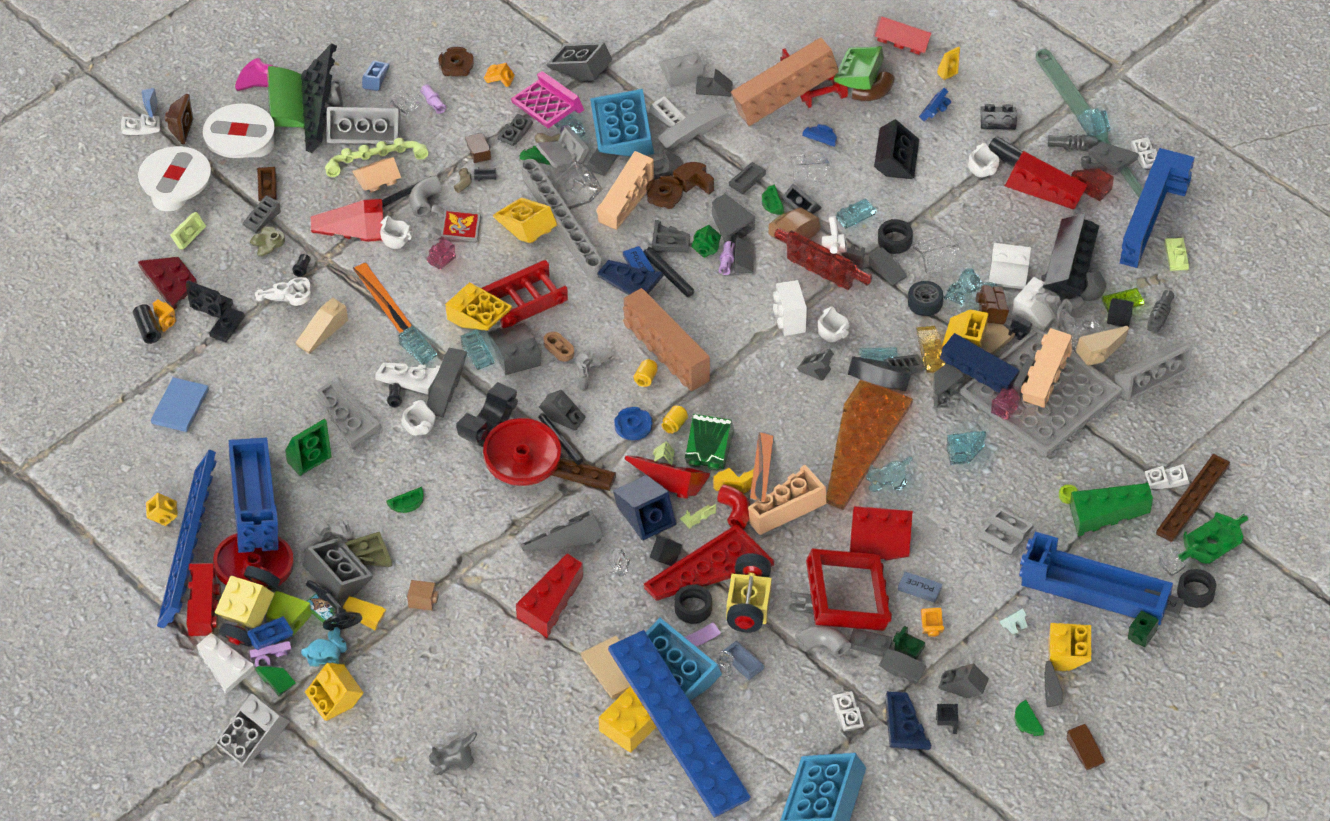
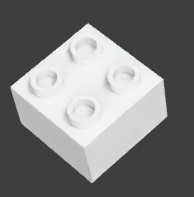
M798 280L776 283V291L773 292L776 304H773L774 315H778V328L782 329L784 336L805 333L806 304Z

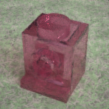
M441 236L439 242L429 249L428 263L441 270L456 258L455 245Z
M1003 388L997 397L992 400L991 413L1008 421L1019 406L1020 396L1013 389L1006 390Z

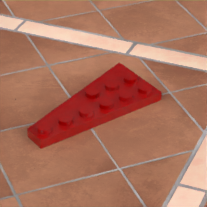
M736 524L645 582L644 589L657 601L676 595L682 587L687 585L704 587L731 579V575L736 574V560L743 554L753 553L762 555L770 561L771 566H774V560Z

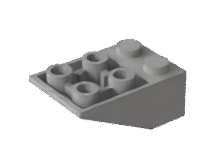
M251 693L215 741V744L244 767L274 742L290 721L262 698Z

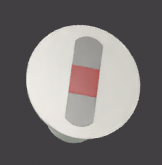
M243 103L232 104L216 110L207 118L203 126V137L209 150L218 155L229 158L262 157L269 154L275 147L274 121L267 111L258 106Z
M182 146L167 147L152 153L143 161L139 168L138 179L142 189L151 197L152 204L157 209L174 211L181 208L188 199L203 191L210 180L211 167L207 158L195 149Z

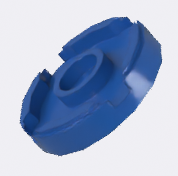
M627 407L622 409L615 417V431L623 439L631 441L640 440L651 432L652 417L649 412L640 410L639 407Z

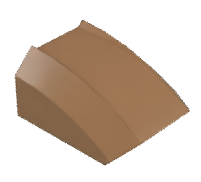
M796 208L774 219L769 224L768 234L798 251L820 230L821 226L817 216L803 208Z

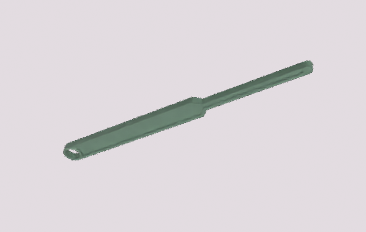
M1047 49L1038 50L1036 52V61L1089 136L1098 137V143L1105 142L1111 144L1108 140L1109 133L1052 53ZM1044 54L1047 55L1048 58L1042 59L1039 57V55ZM1124 168L1120 171L1136 195L1140 197L1143 190L1142 186L1129 168Z

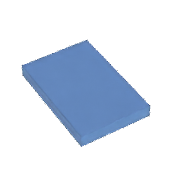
M173 377L151 418V423L187 432L209 390L208 385Z

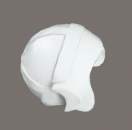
M986 143L976 146L977 149L969 155V170L977 177L993 175L999 166V157L989 149Z
M386 216L381 221L383 224L380 230L381 239L387 247L398 249L403 247L408 240H411L413 236L411 225L404 221L393 220L390 216Z
M834 307L825 309L817 325L820 337L828 342H836L841 338L847 337L850 328L848 319L836 312Z
M423 400L413 402L414 405L404 410L401 420L403 428L413 436L429 433L433 429L436 419L435 414Z

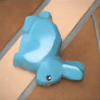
M335 627L334 630L328 632L329 640L317 639L311 642L307 648L302 649L301 654L307 658L309 665L313 667L320 664L326 665L327 662L339 664L340 653L346 652L348 647L345 640L340 637V628Z

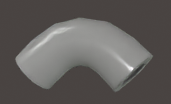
M436 175L418 182L411 190L409 202L416 217L427 215L431 209L427 198L442 191L440 181Z
M812 626L795 634V639L804 652L815 646L823 645L828 647L836 657H840L851 648L850 641L841 632L828 626Z

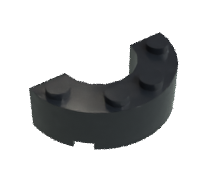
M497 382L487 392L486 401L480 413L476 417L466 413L456 423L458 435L483 447L489 432L500 423L509 420L512 410L518 404V399H516L517 390Z

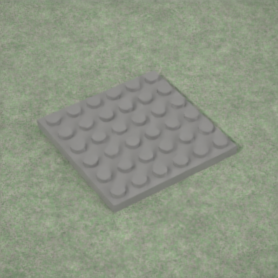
M1036 327L999 357V359L1021 371L1026 359L1034 360L1037 350L1041 351L1043 346L1041 342L1045 333ZM1072 353L1070 358L1067 357L1064 370L1061 369L1058 382H1053L1054 390L1045 408L1023 401V393L1019 399L1012 396L1013 386L1004 396L974 378L960 389V394L1047 457L1122 394L1123 388L1092 366H1087L1082 359Z

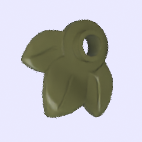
M264 227L261 229V233L251 238L250 244L259 247L258 256L267 255L275 248L281 247L284 244L285 235L282 231H276L274 227Z

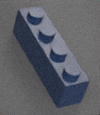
M956 333L943 346L940 359L946 364L952 365L962 373L971 376L978 382L985 384L1004 396L1014 385L1020 371Z

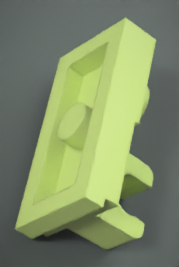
M194 212L170 236L179 249H185L206 225L199 214Z
M1166 238L1164 244L1170 271L1188 270L1189 263L1184 238Z

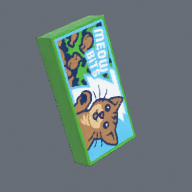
M317 593L307 600L311 605L312 614L322 623L334 615L335 610L327 601L319 598Z

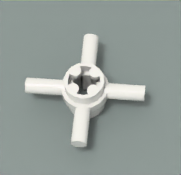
M836 216L829 217L831 235L822 236L824 255L834 254L836 270L841 272L844 271L842 252H847V241L845 234H839Z

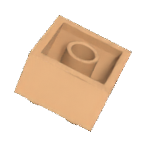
M394 157L385 158L352 171L363 190H370V193L381 189L380 185L386 184L390 186L397 183L396 179L401 178Z

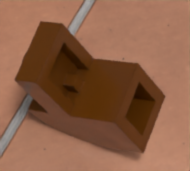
M688 162L673 171V177L679 181L685 193L695 186H698L707 194H711L714 191V178L706 173V165L703 163Z

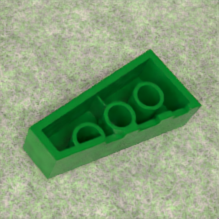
M1149 483L1071 492L1070 510L1077 536H1083L1085 532L1091 530L1093 532L1100 530L1101 527L1109 524L1111 526L1118 524V521L1123 519L1130 520L1151 513L1153 496Z

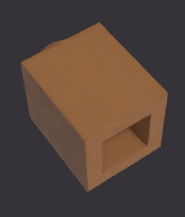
M411 580L407 595L408 607L432 611L433 605L438 602L439 597L435 583Z

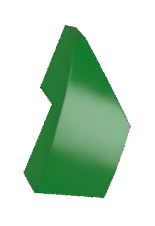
M264 666L255 668V671L265 683L268 682L278 696H281L296 684L284 668Z

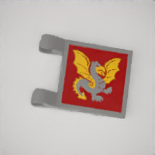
M433 205L431 217L433 219L443 217L442 229L429 227L428 239L437 240L441 238L477 242L481 213L448 210Z

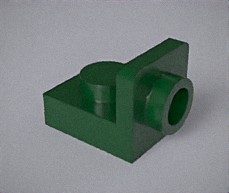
M906 626L901 631H897L893 638V642H895L894 650L917 660L925 648V642L909 635L908 627Z

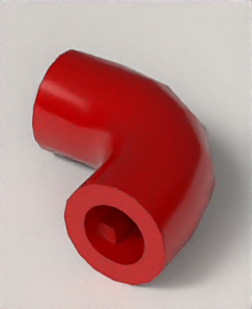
M723 484L718 492L717 502L725 504L732 509L727 519L731 527L737 524L740 528L745 529L749 521L748 507L750 506V501L742 491Z

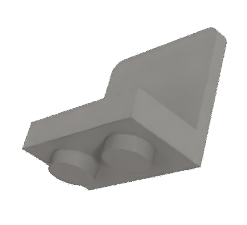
M564 127L558 141L538 142L536 145L540 153L555 168L582 166L590 150L571 127Z

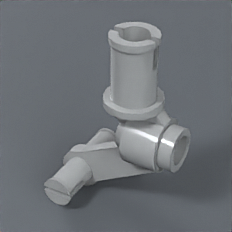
M1037 293L1035 296L1037 301H1043L1056 323L1066 322L1068 313L1084 305L1081 296L1064 299L1061 305H1057L1060 302V297L1054 296L1051 293Z
M611 348L598 354L593 353L592 356L586 353L578 354L576 357L577 379L580 382L581 390L588 388L587 380L589 376L587 370L593 365L601 367L603 363L615 359L614 351Z
M320 521L315 525V532L312 533V536L299 542L298 545L302 553L306 554L307 547L323 543L331 535L343 537L350 541L354 539V532L349 527L348 521L341 522L340 526Z

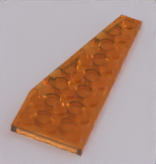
M863 380L858 382L844 403L826 495L827 504L844 510L913 403L912 398Z

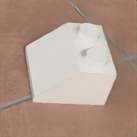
M1033 277L1014 299L1012 315H1017L1044 331L1054 320V317L1043 301H1037L1035 296L1037 293L1044 294L1047 292L1054 296L1057 295L1052 291L1044 289V282Z

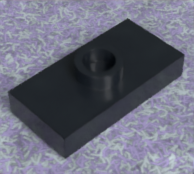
M227 307L210 330V337L227 342L244 319V312Z

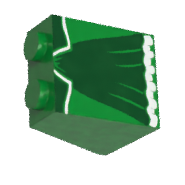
M693 414L685 453L686 463H689V466L692 467L708 466V469L716 471L719 468L724 469L734 434L732 420Z

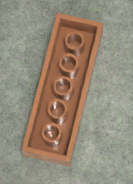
M820 37L732 90L731 94L737 111L746 124L751 126L837 74L839 71L832 49Z
M642 288L624 298L623 322L625 326L635 333L638 340H642L646 344L647 349L653 352L658 360L668 367L671 374L676 375L680 379L683 386L692 392L710 381V356Z

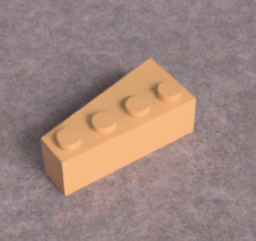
M1051 328L1048 334H1044L1041 345H1043L1041 351L1037 350L1034 359L1036 361L1035 365L1030 367L1028 371L1029 379L1023 383L1021 388L1023 401L1045 408L1054 390L1053 382H1058L1061 369L1064 370L1067 357L1070 358L1072 354V335Z

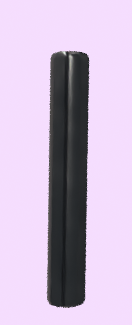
M651 247L643 251L647 259L660 272H663V275L686 297L694 294V288Z

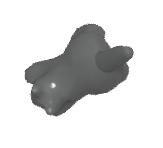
M473 732L466 738L454 739L442 749L432 747L429 761L431 764L436 765L433 770L434 774L441 775L453 765H458L461 770L468 769L474 762L471 756L470 744L475 740L477 733Z

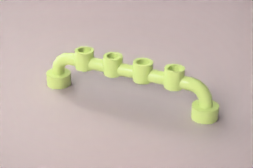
M396 138L394 144L387 145L386 142L380 141L376 144V148L369 149L368 145H361L359 151L356 152L345 148L341 151V155L330 159L325 166V170L329 177H336L341 171L338 162L351 163L353 159L358 158L367 160L373 155L386 156L389 152L393 151L402 153L408 148H413L414 156L419 160L425 159L429 153L424 144L416 141L404 142L403 138Z

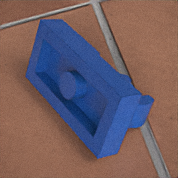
M943 88L935 94L919 117L925 121L928 117L932 119L939 110L944 112L947 109L946 106L951 104V100L945 97L949 91Z
M283 616L249 630L247 635L253 647L259 650L292 637L293 631Z

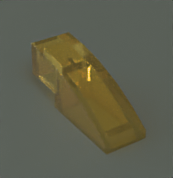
M935 326L916 327L926 373L936 372L946 364L940 359L943 347Z

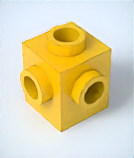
M157 493L146 502L147 518L161 525H168L178 516L177 501Z

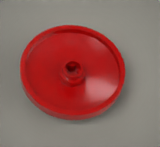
M516 418L500 423L489 432L484 441L483 458L487 469L497 479L511 485L528 486L544 481L555 472L561 459V444L555 432L544 423L528 418Z
M235 533L224 539L214 552L213 564L215 574L223 584L227 585L230 576L250 581L244 577V572L248 566L263 567L270 570L273 575L280 579V586L292 573L293 552L289 544L278 536V550L262 551V548H254V552L238 553L237 534Z

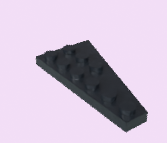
M332 43L301 74L304 141L306 151L310 153L314 152L323 139L325 124L322 123V120L327 113L325 100H329L332 82L330 70L335 63L332 55L337 50V45Z

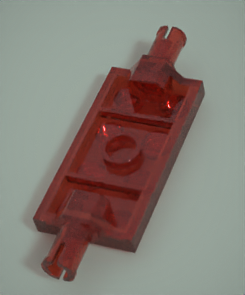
M781 228L775 231L774 238L787 244V259L847 290L853 286L854 279L866 286L871 283L872 275L860 270L858 266L853 264V261L837 253H831L824 246L792 230L789 233Z

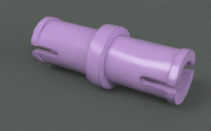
M428 84L422 86L420 92L426 98V102L435 109L437 114L445 112L446 106L440 100L438 93L434 92Z
M731 241L724 243L723 252L720 254L719 273L721 274L722 269H724L722 275L730 274L731 264L734 262L735 244L732 243L731 246Z

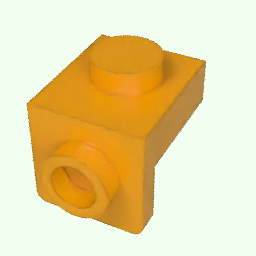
M507 63L494 64L487 69L484 80L487 83L501 80L505 87H509L515 74Z
M157 299L152 303L154 314L159 318L160 329L165 332L176 322L175 312L168 303Z
M921 609L922 633L928 634V637L940 636V633L944 631L942 609Z

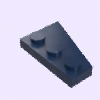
M608 260L597 272L599 278L627 295L641 288L649 294L664 276L663 272L660 271L652 272L648 271L647 268L640 267L639 269L631 267L629 264Z
M887 691L885 700L889 747L930 750L932 745L924 734V728L916 717V711L906 692Z

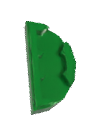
M536 145L526 151L524 149L519 155L521 160L534 159L538 163L551 165L545 156L540 153Z
M775 184L767 187V190L761 197L762 206L770 213L783 214L784 208Z
M419 487L388 499L386 503L391 510L396 512H412L423 503V488Z
M1027 700L1019 703L1014 715L1017 728L1021 732L1025 731L1026 733L1033 734V736L1044 735V730Z

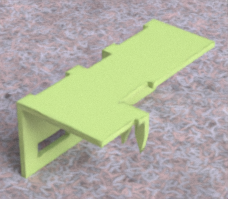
M667 441L654 449V462L664 456L671 465L673 464L672 457H674L675 451Z
M716 504L711 507L707 505L692 516H690V512L688 513L687 510L680 520L691 529L695 524H699L700 520L707 519L710 515L715 514Z

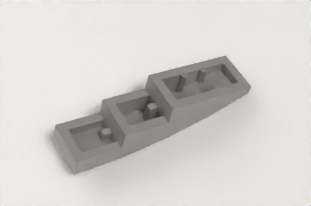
M717 102L686 117L657 138L670 152L681 142L686 144L698 134L702 137L729 114Z

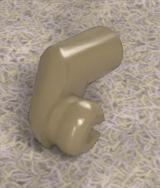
M537 133L535 141L537 143L558 141L561 135L548 136L544 133Z
M467 168L459 170L460 181L454 185L457 193L463 191L472 182L471 173L468 172Z

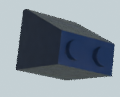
M648 475L613 490L618 509L641 540H646L677 525L668 491Z

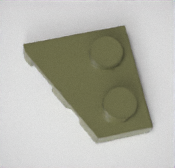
M380 531L344 542L363 565L392 566L391 558Z

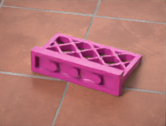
M543 71L537 74L539 80L511 98L513 104L546 128H550L573 111L578 114L584 111L579 96Z

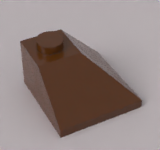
M185 94L170 105L169 111L165 113V122L168 123V129L181 144H185L194 120L190 94Z

